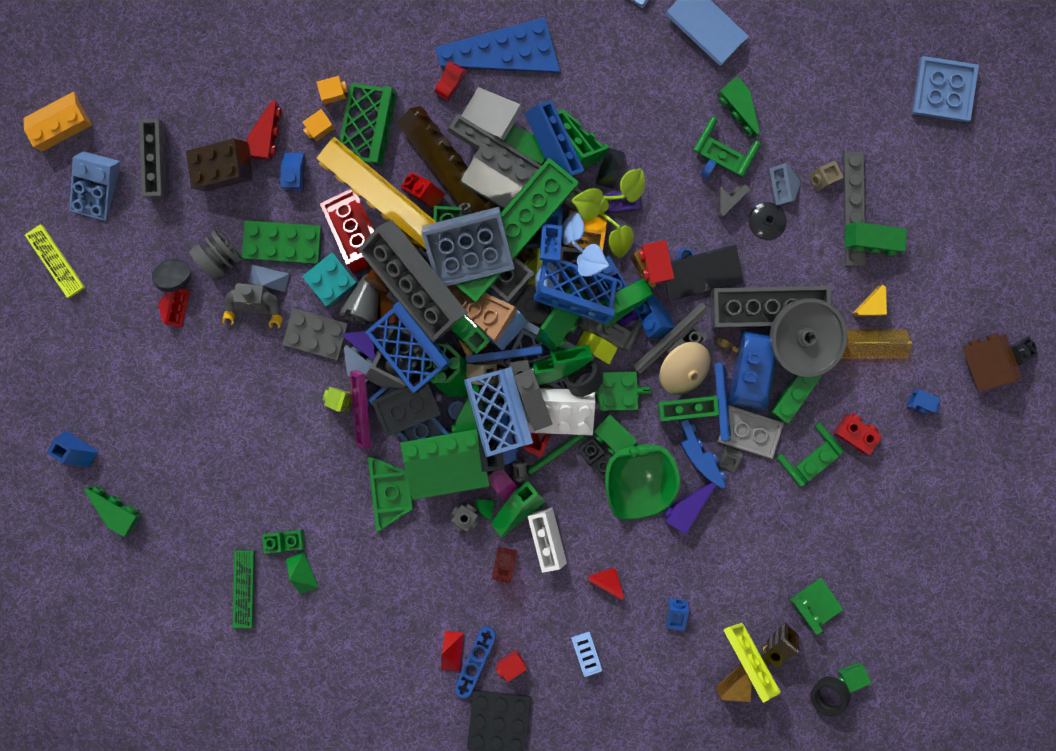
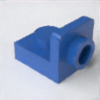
M669 599V610L665 628L685 631L689 615L688 602L682 599Z

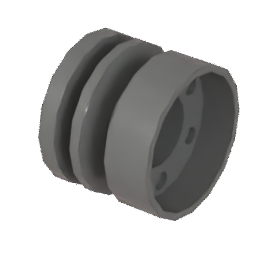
M214 229L211 235L215 241L206 236L205 240L208 247L206 248L203 244L198 243L189 250V253L200 268L217 282L226 274L222 265L225 264L233 269L234 264L230 259L237 264L242 259L233 244Z

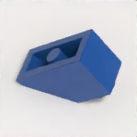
M304 153L284 154L280 177V187L284 191H304Z

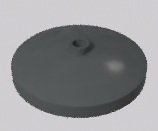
M804 298L789 303L777 314L770 330V347L778 364L786 371L803 377L819 376L831 370L843 356L847 344V329L843 317L834 306L819 299Z

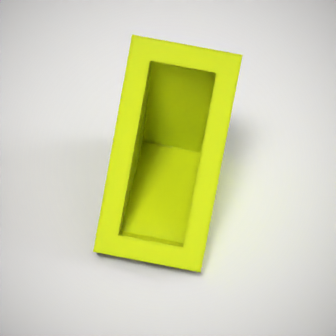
M585 330L576 345L577 347L589 345L591 354L607 364H610L618 349L602 337Z

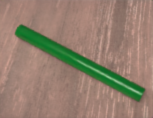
M588 435L573 436L527 469L530 475H533Z

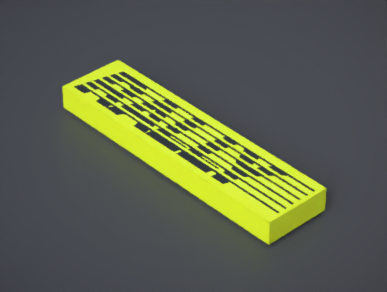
M40 224L25 234L67 298H71L85 288L43 225Z

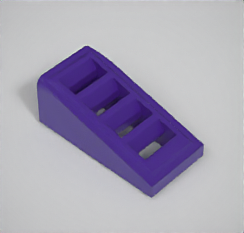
M607 193L603 194V196H620L623 193ZM641 198L636 200L633 206L626 199L627 206L623 207V199H618L619 207L617 208L615 200H611V208L607 209L604 213L642 210Z

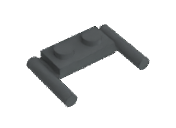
M585 317L579 323V327L587 329V332L602 337L615 347L622 348L626 352H630L643 327L639 318L631 332L616 323L606 328L600 322Z

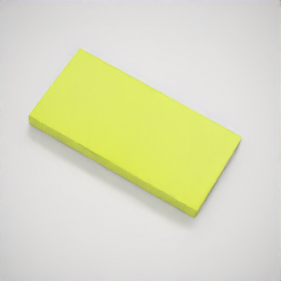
M739 623L724 629L728 640L762 702L764 703L781 694L744 624Z

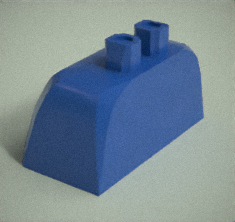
M741 330L728 405L759 411L767 408L776 365V359L770 347V335Z

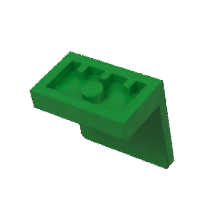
M821 578L789 599L809 629L816 635L823 632L820 627L822 624L843 610Z

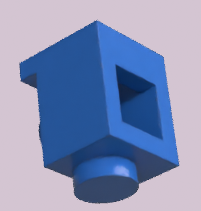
M914 389L906 407L916 409V411L926 415L928 412L936 414L940 408L939 401L941 398L920 389Z

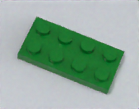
M244 221L242 259L318 264L322 226Z

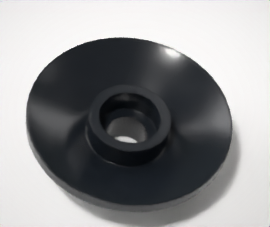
M763 202L755 206L750 212L749 227L752 233L760 239H775L783 233L786 227V215L783 209L775 203ZM766 217H770L772 222L767 223Z

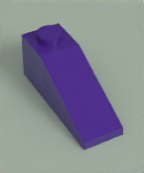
M708 482L674 503L672 507L666 509L663 515L665 517L664 521L686 534L716 484Z

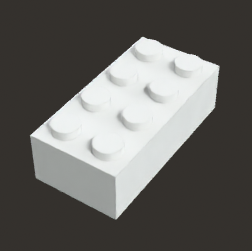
M540 388L553 425L534 431L519 392L530 433L593 435L595 392L584 397H578L573 395L569 389Z

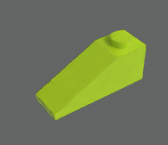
M329 387V390H325L323 396L324 406L338 412H349L352 403V393Z

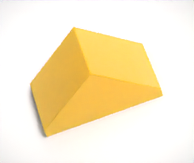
M884 285L878 286L852 315H887L886 287Z

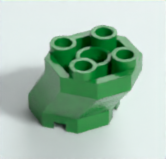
M437 344L452 364L444 368L430 381L448 397H465L468 394L464 382L466 379V360L449 344ZM426 360L425 372L432 373L438 368L433 361Z

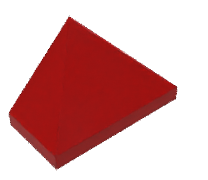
M179 288L180 290L175 292H166L159 301L158 306L163 324L182 328L190 291Z
M530 433L533 443L525 445L524 450L542 457L551 434Z
M611 568L589 574L587 577L588 581L619 599H623L624 596L616 569Z
M445 631L441 670L460 671L464 639L463 632Z

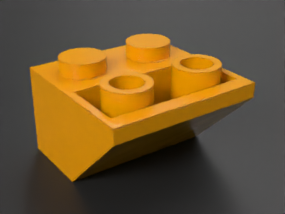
M570 210L569 216H570L572 213L577 212V211H571V210ZM600 215L591 221L582 218L584 234L580 240H576V243L582 249L591 244H596L603 251L607 220ZM572 243L569 245L564 244V247L576 248Z

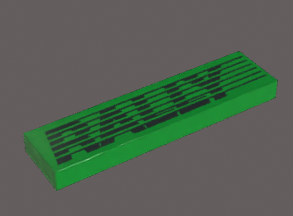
M255 550L234 551L232 628H253Z

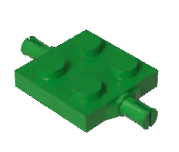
M603 372L601 386L595 391V396H597L599 401V411L638 410L639 395L651 394V391H648L651 390L650 387H639L637 372Z

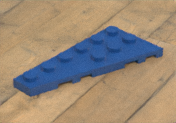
M545 17L435 47L440 67H446L449 61L456 63L462 68L560 73Z

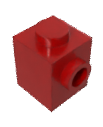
M517 649L497 661L498 668H496V671L500 678H505L507 682L527 670V665Z

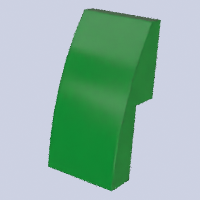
M304 530L262 534L264 554L306 549Z

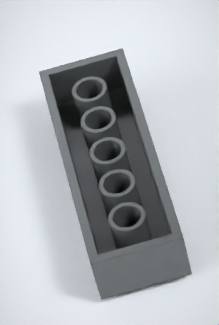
M393 220L378 226L359 247L358 251L432 342L445 335L468 313Z
M831 286L714 288L711 290V329L771 327L777 314L793 301L813 298L831 304Z

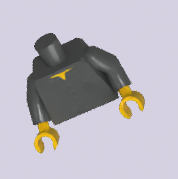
M237 283L235 289L230 290L225 296L226 311L222 319L223 324H225V319H230L232 321L231 325H233L235 319L233 311L270 314L272 317L269 327L273 328L274 323H276L278 328H280L283 318L278 315L277 297L271 294L264 286Z

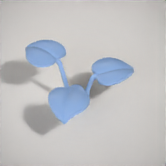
M574 212L562 225V239L564 244L569 245L572 243L582 253L577 258L578 272L581 276L589 277L609 267V264L598 245L591 244L582 249L576 243V240H580L583 237L584 222L579 213ZM548 262L547 266L551 272L558 270L556 266L554 267L552 263ZM541 267L538 270L535 278L536 291L538 288ZM559 274L554 275L556 280L559 281ZM550 278L544 280V286L555 287Z

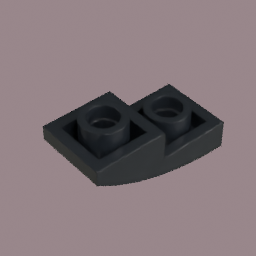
M592 438L578 450L601 480L604 481L606 467L610 459L594 438Z

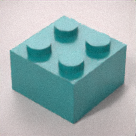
M333 252L302 276L328 308H331L358 284Z

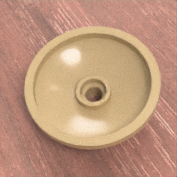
M697 342L684 343L672 350L665 358L660 369L659 379L662 387L673 395L685 394L697 388L707 376L711 360L708 350Z

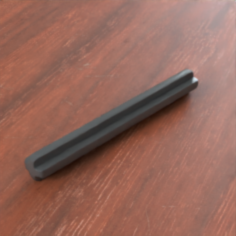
M700 303L634 365L635 370L640 374L643 373L709 312L708 307L704 303Z

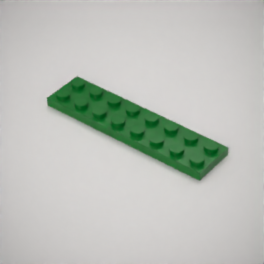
M550 158L546 160L501 212L512 260L519 255L542 228V225L550 219L579 185L575 178ZM503 272L455 285L477 303Z

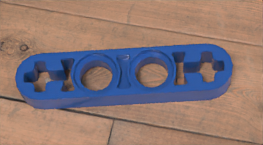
M484 626L480 629L457 680L455 693L460 698H467L472 693L493 645L496 634L495 630L490 626ZM490 631L492 638H488L485 645L477 643L478 641L482 643L484 639L482 632ZM476 648H482L485 651V655L482 658H477L474 655ZM471 665L477 669V673L472 676L466 672V668ZM462 676L468 680H473V683L468 682L467 689L469 691H464V693H461V688H459L465 682Z

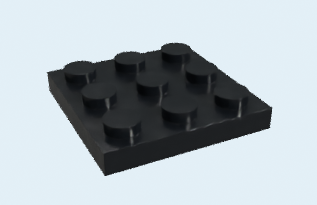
M473 690L467 749L479 751H525L530 696Z

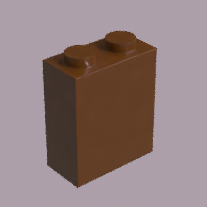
M994 333L986 336L987 339L980 341L979 338L968 342V346L962 348L979 392L1016 382L1022 378L1006 334L999 335Z

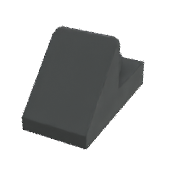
M746 184L742 188L737 186L730 195L722 187L717 190L718 217L720 219L750 190Z

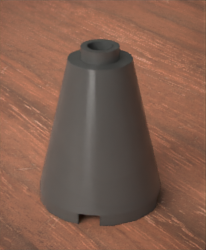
M368 274L362 276L339 313L340 317L345 315L344 319L362 327H365L364 323L371 324V327L378 319L380 292L364 280Z

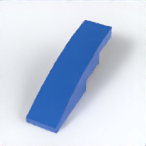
M562 205L542 225L540 260L560 262Z

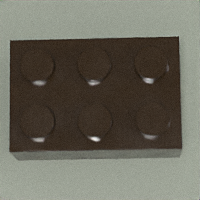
M233 138L186 151L191 189L210 191L253 180L249 147L246 141Z

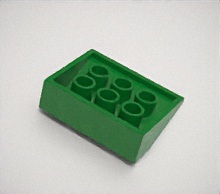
M477 429L400 443L412 500L490 486L488 473L481 470Z

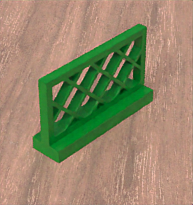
M351 83L339 141L345 146L350 143L354 149L353 153L357 154L365 163L383 167L397 92L388 86L383 88ZM355 89L363 90L366 95L356 100L354 97ZM376 92H381V99L374 103L370 96ZM368 98L372 106L363 111L359 104ZM358 106L362 113L353 119L350 112ZM376 109L378 116L371 122L367 114ZM365 117L369 124L360 130L356 122ZM354 125L358 132L349 138L346 133L347 128ZM372 127L374 136L367 141L363 133ZM361 135L365 143L356 148L352 141ZM368 146L371 150L369 158H364L359 152Z

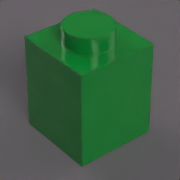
M860 662L838 671L840 677L837 679L844 682L850 693L872 684L865 667Z

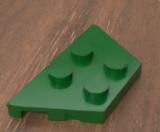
M368 457L376 531H380L413 509L412 496L405 469L373 457Z

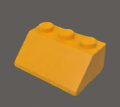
M75 92L23 118L24 131L32 146L41 152L92 126Z

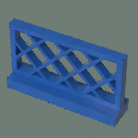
M561 259L560 262L543 260L538 288L533 300L607 324L614 317L615 313L613 304L617 279L597 273L590 276L593 283L588 285L583 276L579 274L578 265ZM548 262L554 264L558 270L551 272L547 266ZM570 269L576 276L570 279L564 270ZM560 273L565 282L559 284L554 275ZM550 278L555 287L544 286V280ZM578 279L583 288L577 290L572 283L573 281ZM601 282L611 283L610 290L606 291ZM568 284L573 293H565L562 287ZM596 285L601 294L595 296L590 289L591 287ZM586 290L591 299H583L580 293ZM604 297L608 306L601 305L598 299Z
M398 301L393 305L394 308L365 332L409 389L415 393L444 368L450 366L452 362L437 343L429 339ZM393 314H396L399 318L398 327L389 326V318ZM378 327L385 328L384 340L377 339L372 332ZM388 328L398 329L397 341L387 340ZM402 330H409L411 342L401 341ZM387 342L397 343L396 355L389 354L386 351ZM400 344H410L409 356L399 355ZM414 345H420L423 348V358L413 357ZM399 357L409 358L408 370L400 369L398 366ZM412 359L422 360L421 372L411 371ZM426 360L433 361L438 368L432 373L425 372ZM411 373L421 374L420 383L415 387L410 381Z

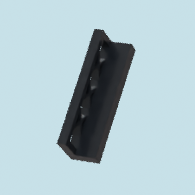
M484 392L482 396L491 401L495 392ZM480 399L477 406L484 413L488 404ZM491 407L488 416L496 420L498 410ZM485 419L483 427L490 432L494 423ZM497 425L493 435L501 439L500 427ZM477 427L482 472L505 470L503 452L488 457L485 456ZM493 438L488 443L490 451L496 450L499 444Z

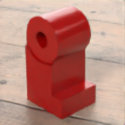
M448 61L434 93L448 101L455 90H457L467 70L454 62Z

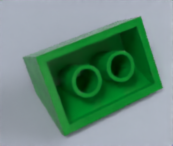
M573 283L576 289L580 290L575 283ZM569 287V289H568L567 292H566V293H568V294H572V293H573L572 290L570 289V287ZM581 292L580 295L582 296V298L587 300V298ZM554 308L540 327L536 340L551 351H556L558 348L562 349L568 341L566 339L568 333L573 334L578 327L576 322L579 318L583 320L584 317Z

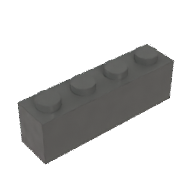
M139 119L142 197L147 200H168L166 124L160 119Z

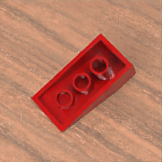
M349 189L320 203L346 265L354 274L369 267V263L358 249L373 233L374 227L359 196Z

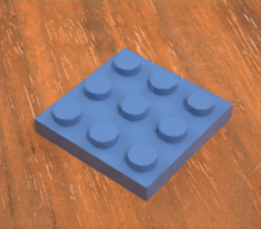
M922 56L919 61L912 114L970 122L979 65Z

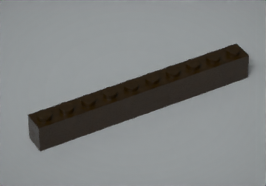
M421 106L409 108L397 122L398 126L459 205L466 203L467 207V203H470L473 213L499 207L460 183L468 168L462 156L451 146V142L444 137L425 109ZM523 249L516 258L527 266L537 255L533 249Z

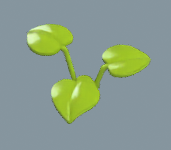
M641 168L630 170L622 177L620 191L623 194L620 196H603L601 190L591 188L581 192L571 200L584 220L591 221L599 214L616 227L617 230L612 231L609 236V246L612 253L618 258L623 257L632 246L634 233L629 226L620 227L619 224L604 212L609 207L608 200L624 199L626 197L627 201L632 203L640 198L645 187V176Z

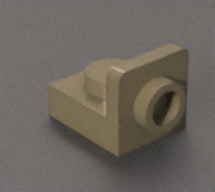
M836 161L826 164L808 175L816 191L844 178Z

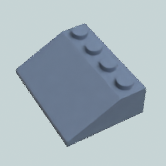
M499 207L422 226L421 233L431 267L446 286L514 269Z

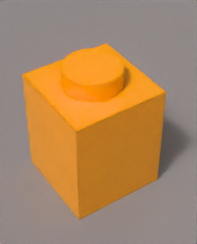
M339 76L317 82L324 105L346 99L345 93L348 92L345 81H341Z
M322 109L303 121L306 127L303 129L309 139L313 137L316 142L335 129Z

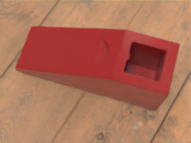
M274 100L270 102L248 134L247 142L251 159L272 161V157L276 156L277 147L274 145L275 137L278 138L279 136L277 120L281 118L282 109Z

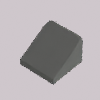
M725 445L717 466L735 473L742 460L743 451Z

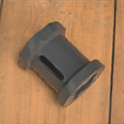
M518 457L517 461L511 463L513 466L512 480L515 482H523L529 479L526 467L528 459Z

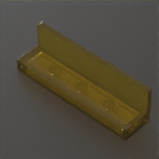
M847 329V344L841 359L909 358L912 341L906 329Z

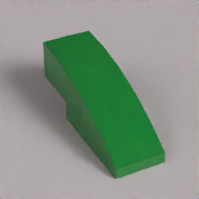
M589 345L552 351L551 358L532 361L538 385L572 374L592 361L593 358Z

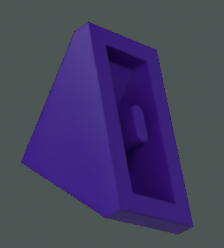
M365 331L344 333L343 337L371 360L374 359L376 345Z

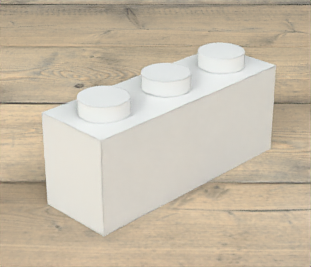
M553 508L535 511L528 516L542 573L559 570L567 564Z

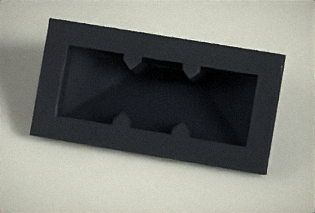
M609 148L603 157L596 184L614 189L625 152Z

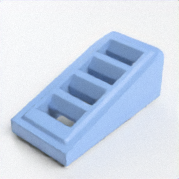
M590 632L571 637L584 677L601 672L602 667ZM588 639V643L578 646V642ZM591 647V650L580 653V650ZM590 655L594 656V658L585 661L582 659ZM596 662V666L585 668V666Z

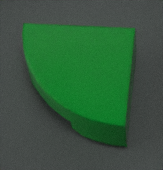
M475 499L476 508H478L481 516L492 520L494 501Z

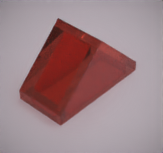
M498 547L492 580L511 583L517 550Z

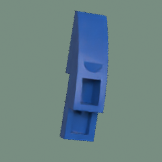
M688 419L679 421L686 438L679 443L689 461L706 479L720 488H725L724 482H726V478L723 472H719L716 466L719 464L714 453L711 454L710 451L702 453L704 447L701 440L695 437L694 432H696V428L692 421L689 422Z

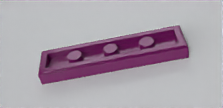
M353 370L350 371L355 442L361 448L369 449L371 448L366 377L364 373Z

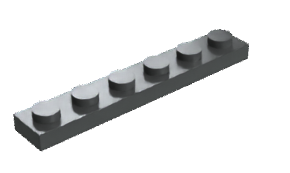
M864 152L843 153L844 247L846 225L855 222L865 223ZM844 248L845 267L866 266L865 250L864 252H852L851 248Z

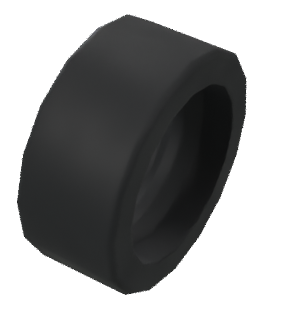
M590 361L584 367L564 377V382L570 392L578 397L592 394L601 386L603 381V374L594 361ZM591 373L585 381L575 383L580 376Z
M828 676L821 678L814 685L810 693L811 702L815 709L829 717L841 715L851 700L848 687L836 677ZM823 687L835 690L841 698V704L839 706L829 705L822 699L820 690Z

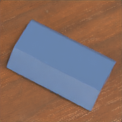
M677 0L665 13L719 66L726 62L735 50L749 37L711 0Z

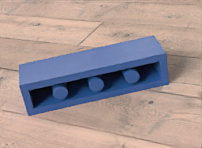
M552 100L539 103L524 113L546 160L550 158L573 178L584 172V168Z

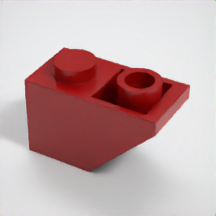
M413 172L404 179L401 185L403 190L433 210L434 206H437L445 196L433 183Z

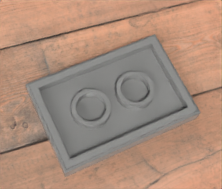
M478 87L461 116L504 141L523 107L521 104Z
M729 405L731 441H721L720 433L717 442L773 459L784 423Z

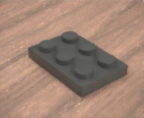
M293 308L282 345L339 360L345 339L343 335L347 332L349 324Z

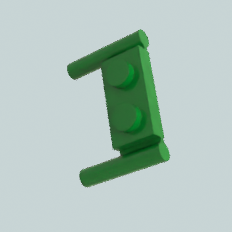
M711 117L693 151L701 154L707 160L715 161L718 166L743 178L761 143L755 140L745 157L709 137L718 121L715 117Z
M820 421L814 427L825 439V442L795 467L789 463L782 453L775 457L799 487L805 485L807 481L809 482L844 452Z

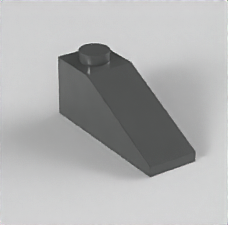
M533 369L514 375L534 431L553 425Z

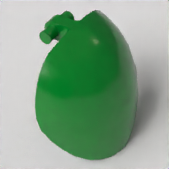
M644 444L624 448L610 458L606 467L605 490L608 504L613 515L620 520L643 519L664 512L674 502L680 488L677 464L670 452L661 446Z

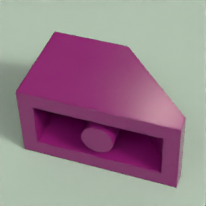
M506 470L493 471L488 475L490 485L505 502L519 488Z

